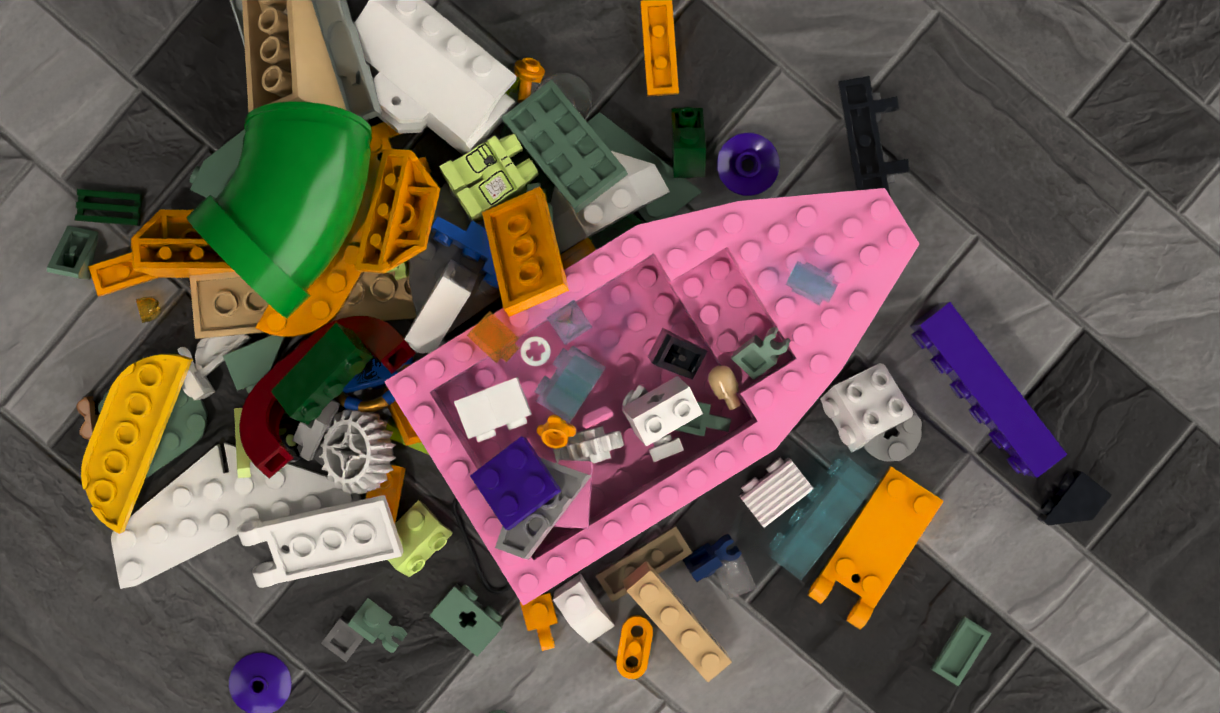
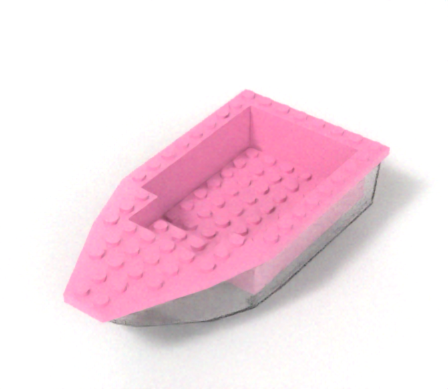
M885 188L737 201L636 225L565 269L564 272L569 291L510 317L502 308L384 382L522 605H525L774 451L843 369L919 246V242ZM772 327H777L778 332L773 340L783 342L789 338L791 341L785 353L778 355L779 358L774 366L753 380L731 359L733 352L755 335L763 341L767 331ZM662 328L708 351L693 380L658 367L651 363L648 358V354ZM538 336L544 338L550 345V357L546 363L540 366L527 364L521 356L522 344L530 337ZM537 341L530 343L531 349L526 351L528 358L534 357L533 361L541 360V353L545 352L544 345L538 346L539 342ZM716 366H727L735 375L739 384V391L736 395L741 403L736 409L729 410L725 400H719L709 384V373ZM679 376L690 387L697 402L711 404L709 414L731 418L729 432L706 427L705 436H699L674 430L669 434H671L672 439L680 438L684 451L653 462L648 448L653 447L654 444L645 446L635 435L629 421L622 412V404L626 395L631 390L635 391L639 385L650 392L674 377ZM518 377L532 412L531 415L525 417L527 424L511 430L508 429L507 424L494 429L496 436L480 442L477 441L476 436L468 439L454 401ZM603 406L613 411V418L589 428L593 429L603 426L605 434L621 431L624 446L609 451L611 458L593 463L589 529L554 526L529 560L495 548L503 525L470 475L521 436L527 438L540 458L556 463L553 448L545 445L541 436L537 434V427L539 425H544L549 416L557 415L565 420L568 425H573L576 428V432L588 430L582 426L584 415Z

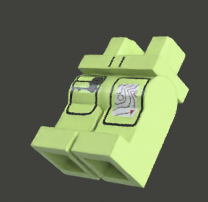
M514 133L500 140L493 136L487 142L475 147L453 162L450 160L439 166L442 176L456 198L458 197L459 203L471 221L479 222L483 219L482 212L526 192V185L538 176V170L530 158L517 166L511 161V157L523 151V147Z

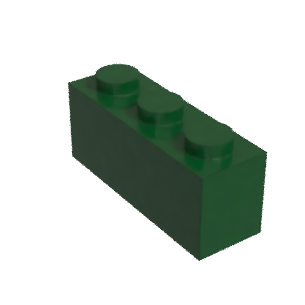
M335 323L271 392L291 418L309 425L312 420L319 417L322 410L333 398L341 394L344 387L354 376L363 371L366 364L374 356L354 331Z

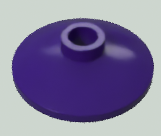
M742 133L733 136L722 146L717 157V172L720 180L730 191L742 196H754L766 191L775 182L780 169L779 155L774 145L765 137L755 133ZM744 160H750L753 163L751 171L743 170L742 162Z
M256 652L243 657L236 663L229 677L231 697L236 705L247 713H273L284 705L291 693L292 679L288 667L281 659L269 653ZM254 681H261L264 684V689L262 691L255 690L253 687Z

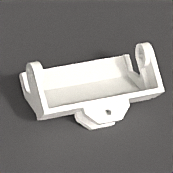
M369 0L358 19L354 22L366 65L371 70L382 112L377 117L398 134L420 133L428 126L458 152L465 155L475 147L483 144L503 122L501 117L514 108L516 101L505 94V92L514 84L517 76L424 0Z

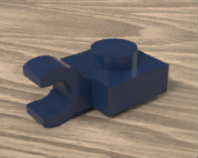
M729 534L723 535L712 546L706 543L682 559L696 582L714 574L716 569L723 565L721 560L733 561L741 556L742 553L737 545L730 550H726L734 542Z

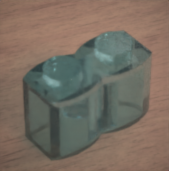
M573 345L569 351L565 348L561 350L553 362L557 370L551 379L544 376L535 390V393L539 395L536 402L568 423L572 421L606 369L605 366Z

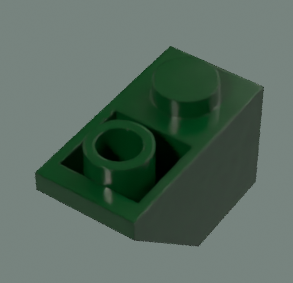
M671 108L674 178L705 177L706 141L703 108Z

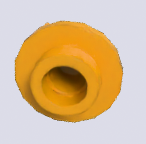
M526 57L515 62L514 74L517 76V79H520L518 103H521L531 95L532 82L540 83L544 76L545 70L536 59Z

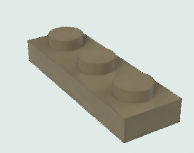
M675 525L598 572L596 577L613 603L628 593L622 581L645 561L659 574L692 554V551Z

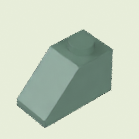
M271 335L223 355L237 391L246 389L249 394L258 381L273 369L281 357L288 337Z

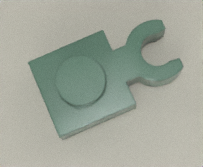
M777 327L770 328L763 341L755 335L733 352L731 359L753 380L774 366L779 358L778 355L785 353L791 341L789 338L783 342L773 340L778 332Z
M367 598L348 623L349 627L372 644L378 637L382 640L383 647L391 653H394L399 646L392 640L391 636L403 641L407 635V632L402 627L391 626L389 621L393 616L369 598Z

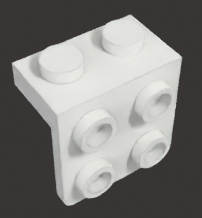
M881 363L834 385L820 398L824 412L834 422L839 431L840 439L849 447L851 453L862 448L875 436L909 420L913 416V411L886 366Z

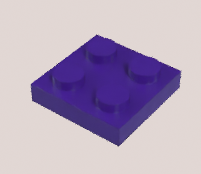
M523 436L519 437L470 475L505 530L514 528L562 491L527 438Z

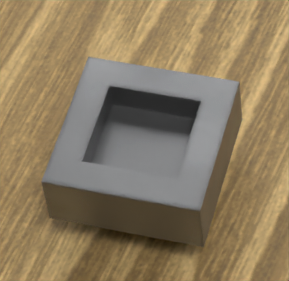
M341 617L321 644L347 662L364 637L349 627V622Z

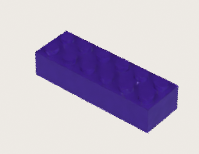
M951 302L937 304L910 325L914 330V333L911 334L914 341L921 349L926 348L933 355V358L930 359L931 363L940 374L945 373L950 377L953 382L949 386L960 399L964 398L972 406L968 409L970 414L979 424L983 423L990 429L991 432L987 434L998 449L1002 447L1010 455L1006 460L1016 473L1019 474L1021 472L1024 476L1028 475L1038 478L1067 455Z

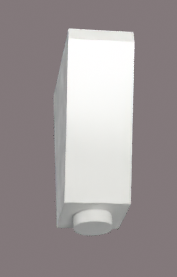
M450 259L404 339L409 342V346L413 350L421 354H429L438 348L470 296L478 277L477 274Z
M581 573L554 591L553 601L569 625L588 643L615 626Z

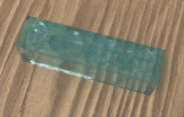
M845 456L842 460L837 458L827 470V473L830 475L823 485L820 483L815 485L807 497L810 499L807 506L803 510L799 507L788 521L791 524L784 535L781 532L778 533L769 545V548L772 549L769 556L799 580L804 578L879 482L849 457Z

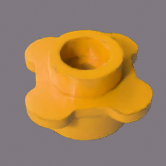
M551 415L544 425L537 427V434L541 436L545 445L551 448H562L567 444L569 437L575 436L576 428L573 425H568L559 416Z

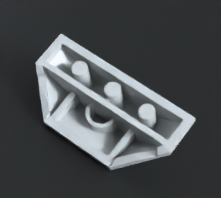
M611 151L626 169L628 175L578 213L575 212L555 187L550 204L553 206V228L559 252L566 251L580 241L591 237L669 193L670 191L655 164Z

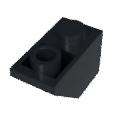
M1082 471L1068 472L1060 481L1058 487L1061 489L1054 498H1047L1039 509L1041 514L1037 519L1048 526L1093 520L1112 494Z

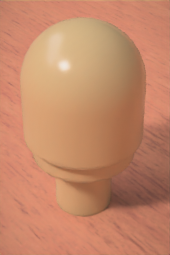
M724 365L714 367L709 373L708 380L715 396L719 400L724 399L729 410L736 409L741 403L736 395L739 391V384L733 371Z

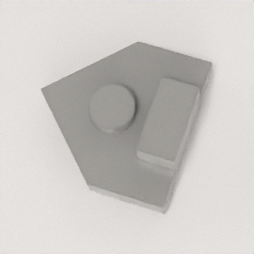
M334 398L322 410L319 417L312 420L309 425L303 422L299 423L292 441L303 446L300 457L307 461L312 460L321 447L319 444L324 441L323 435L328 432V428L334 420V415L341 412L344 408Z

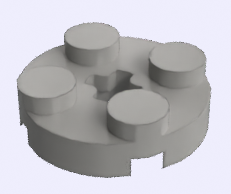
M911 407L913 416L909 420L895 426V429L898 431L896 436L891 435L889 439H886L884 437L885 432L875 436L863 446L866 452L874 458L887 462L901 461L911 455L919 445L922 435V421L915 410Z

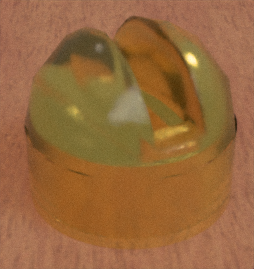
M151 296L136 299L142 323L157 319L161 312L157 299Z

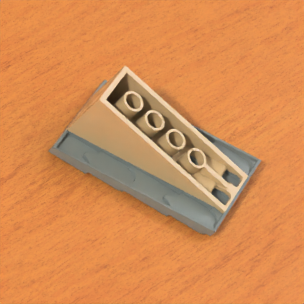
M230 0L245 47L248 112L260 106L278 102H312L345 109L366 121L369 118L372 119L382 114L371 70L366 65L357 28L354 22H352L347 0Z

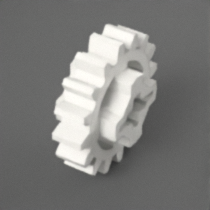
M601 426L576 432L575 436L568 438V442L564 447L553 448L556 463H559V460L592 461L597 463L611 458L609 451L624 446L621 431L605 434L604 428Z

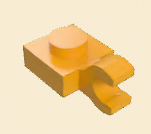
M551 593L541 594L525 605H522L520 602L527 631L537 629L542 651L554 648L555 644L550 625L557 624L558 619Z

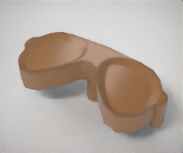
M93 396L84 397L76 405L78 412L85 419L79 430L80 435L88 440L91 438L96 421L100 415H95Z

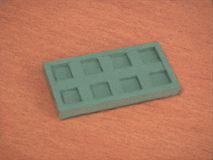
M552 79L501 117L505 125L515 134L522 146L576 213L628 175L623 165Z

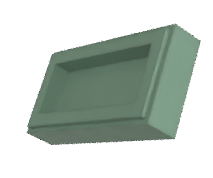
M963 616L930 669L959 686L992 633Z

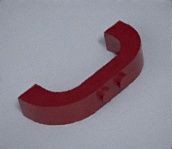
M350 316L335 320L320 328L308 339L302 341L285 359L277 362L273 369L258 381L249 393L242 408L239 432L245 453L264 475L270 479L294 458L280 439L279 424L285 410L271 390L335 323L354 331L370 353L379 359L389 372L393 374L416 353L391 325L369 316Z

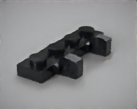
M870 76L838 81L856 190L885 188L890 195L888 184L895 182L894 175L910 171L908 159L889 162L888 155H883L878 122L882 121L881 114L899 110L898 98L896 96L881 99L880 92L872 93Z

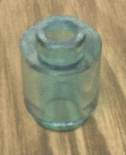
M797 261L785 284L793 288V293L819 306L822 300L829 303L838 286L832 282L835 277L834 275L808 262L803 264Z

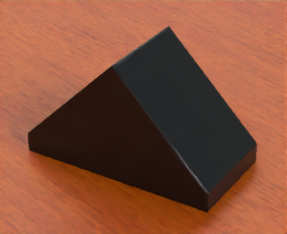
M662 328L648 354V358L651 363L658 367L693 380L708 351Z

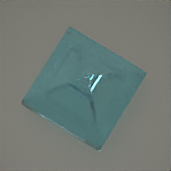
M574 299L547 317V320L564 345L592 328V325Z

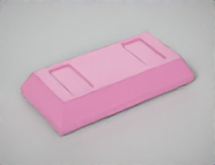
M603 406L584 415L582 426L589 429L613 418L614 413L608 407Z

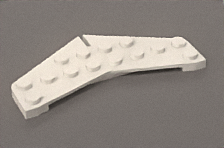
M224 443L229 472L225 473L220 444H217L130 516L123 533L119 534L113 531L111 544L120 589L137 586L238 535L237 528L252 520L264 522L361 500L360 494L344 492L343 489L335 488L334 482L327 480L326 475L287 463L269 479L253 462H250L251 477L238 478L236 446Z

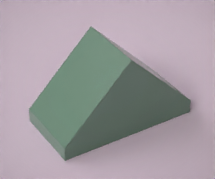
M67 226L47 266V272L90 280L91 273L88 266L93 265L98 232Z

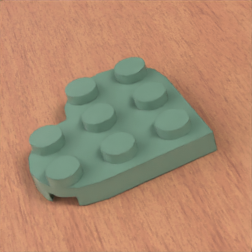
M182 388L145 479L193 447L205 434L208 416L205 404L201 399L194 400L192 397H189ZM108 392L104 395L103 400L98 405L99 413L102 410Z

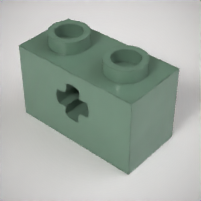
M456 583L432 610L430 616L478 657L502 629L503 623L500 621L502 616L490 605L486 608L483 607L476 600L479 596L469 586L464 584L461 587ZM464 611L468 614L473 611L476 614L474 620L477 622L469 621L467 624L462 621L464 615L461 613Z

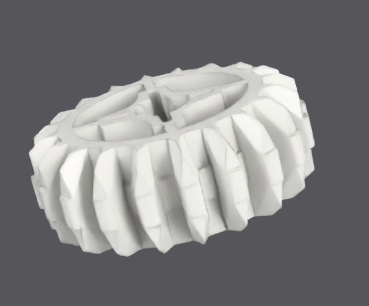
M347 409L334 415V420L328 428V432L323 435L324 441L319 444L323 448V454L319 458L324 459L325 464L322 470L328 471L327 480L334 482L335 488L343 489L344 492L350 494H363L380 488V483L388 480L386 473L393 471L390 461L396 458L391 454V449L396 444L390 442L393 432L386 430L387 422L380 420L379 414Z

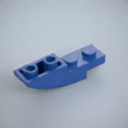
M437 216L430 231L435 234L433 239L447 247H450L451 244L463 249L461 252L463 256L474 262H478L479 259L485 261L479 273L485 276L483 281L499 289L486 229L472 220L464 231Z

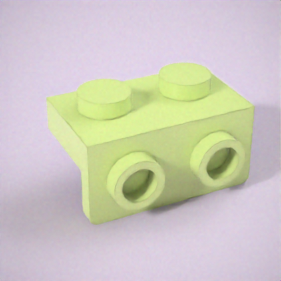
M418 500L395 523L404 550L402 557L388 559V561L397 571L411 577L424 567L425 562L436 551L445 546L447 539L453 532L443 525L424 503Z

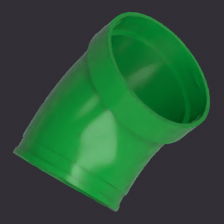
M278 102L260 106L249 112L245 118V135L243 137L241 156L232 178L216 198L209 195L186 217L188 222L213 250L255 292L287 319L311 296L307 290L326 270L340 250L360 208L368 178L371 156L370 143L372 140L371 126L362 117L350 111L320 103Z

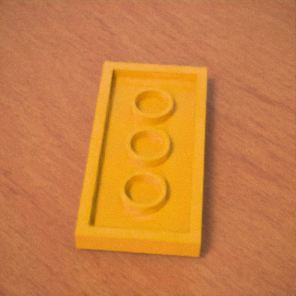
M540 186L482 212L503 308L509 317L569 291L546 196Z

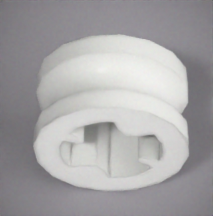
M538 336L526 339L521 347L523 360L532 366H540L546 363L551 354L548 342ZM535 341L539 342L538 346L543 344L545 347V352L541 353V360L533 361L534 357L528 358L526 351L531 349L530 343Z

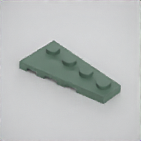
M599 112L587 122L610 151L655 164L670 192L637 210L646 223L671 217L702 193L700 189L686 178H674L673 168Z

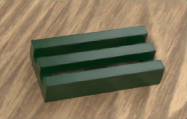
M77 189L78 202H76L75 207L77 208L75 221L140 226L143 195ZM86 197L133 200L134 206L87 203L85 201ZM85 209L133 213V219L84 215Z

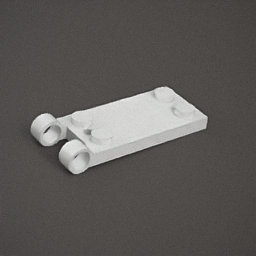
M385 495L264 522L252 520L237 528L243 546L268 542L274 562H264L252 570L255 582L260 588L402 557L404 551ZM287 545L290 550L285 551L282 546Z

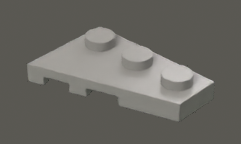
M540 458L562 491L511 530H505L502 526L495 548L529 560L590 479L591 475Z

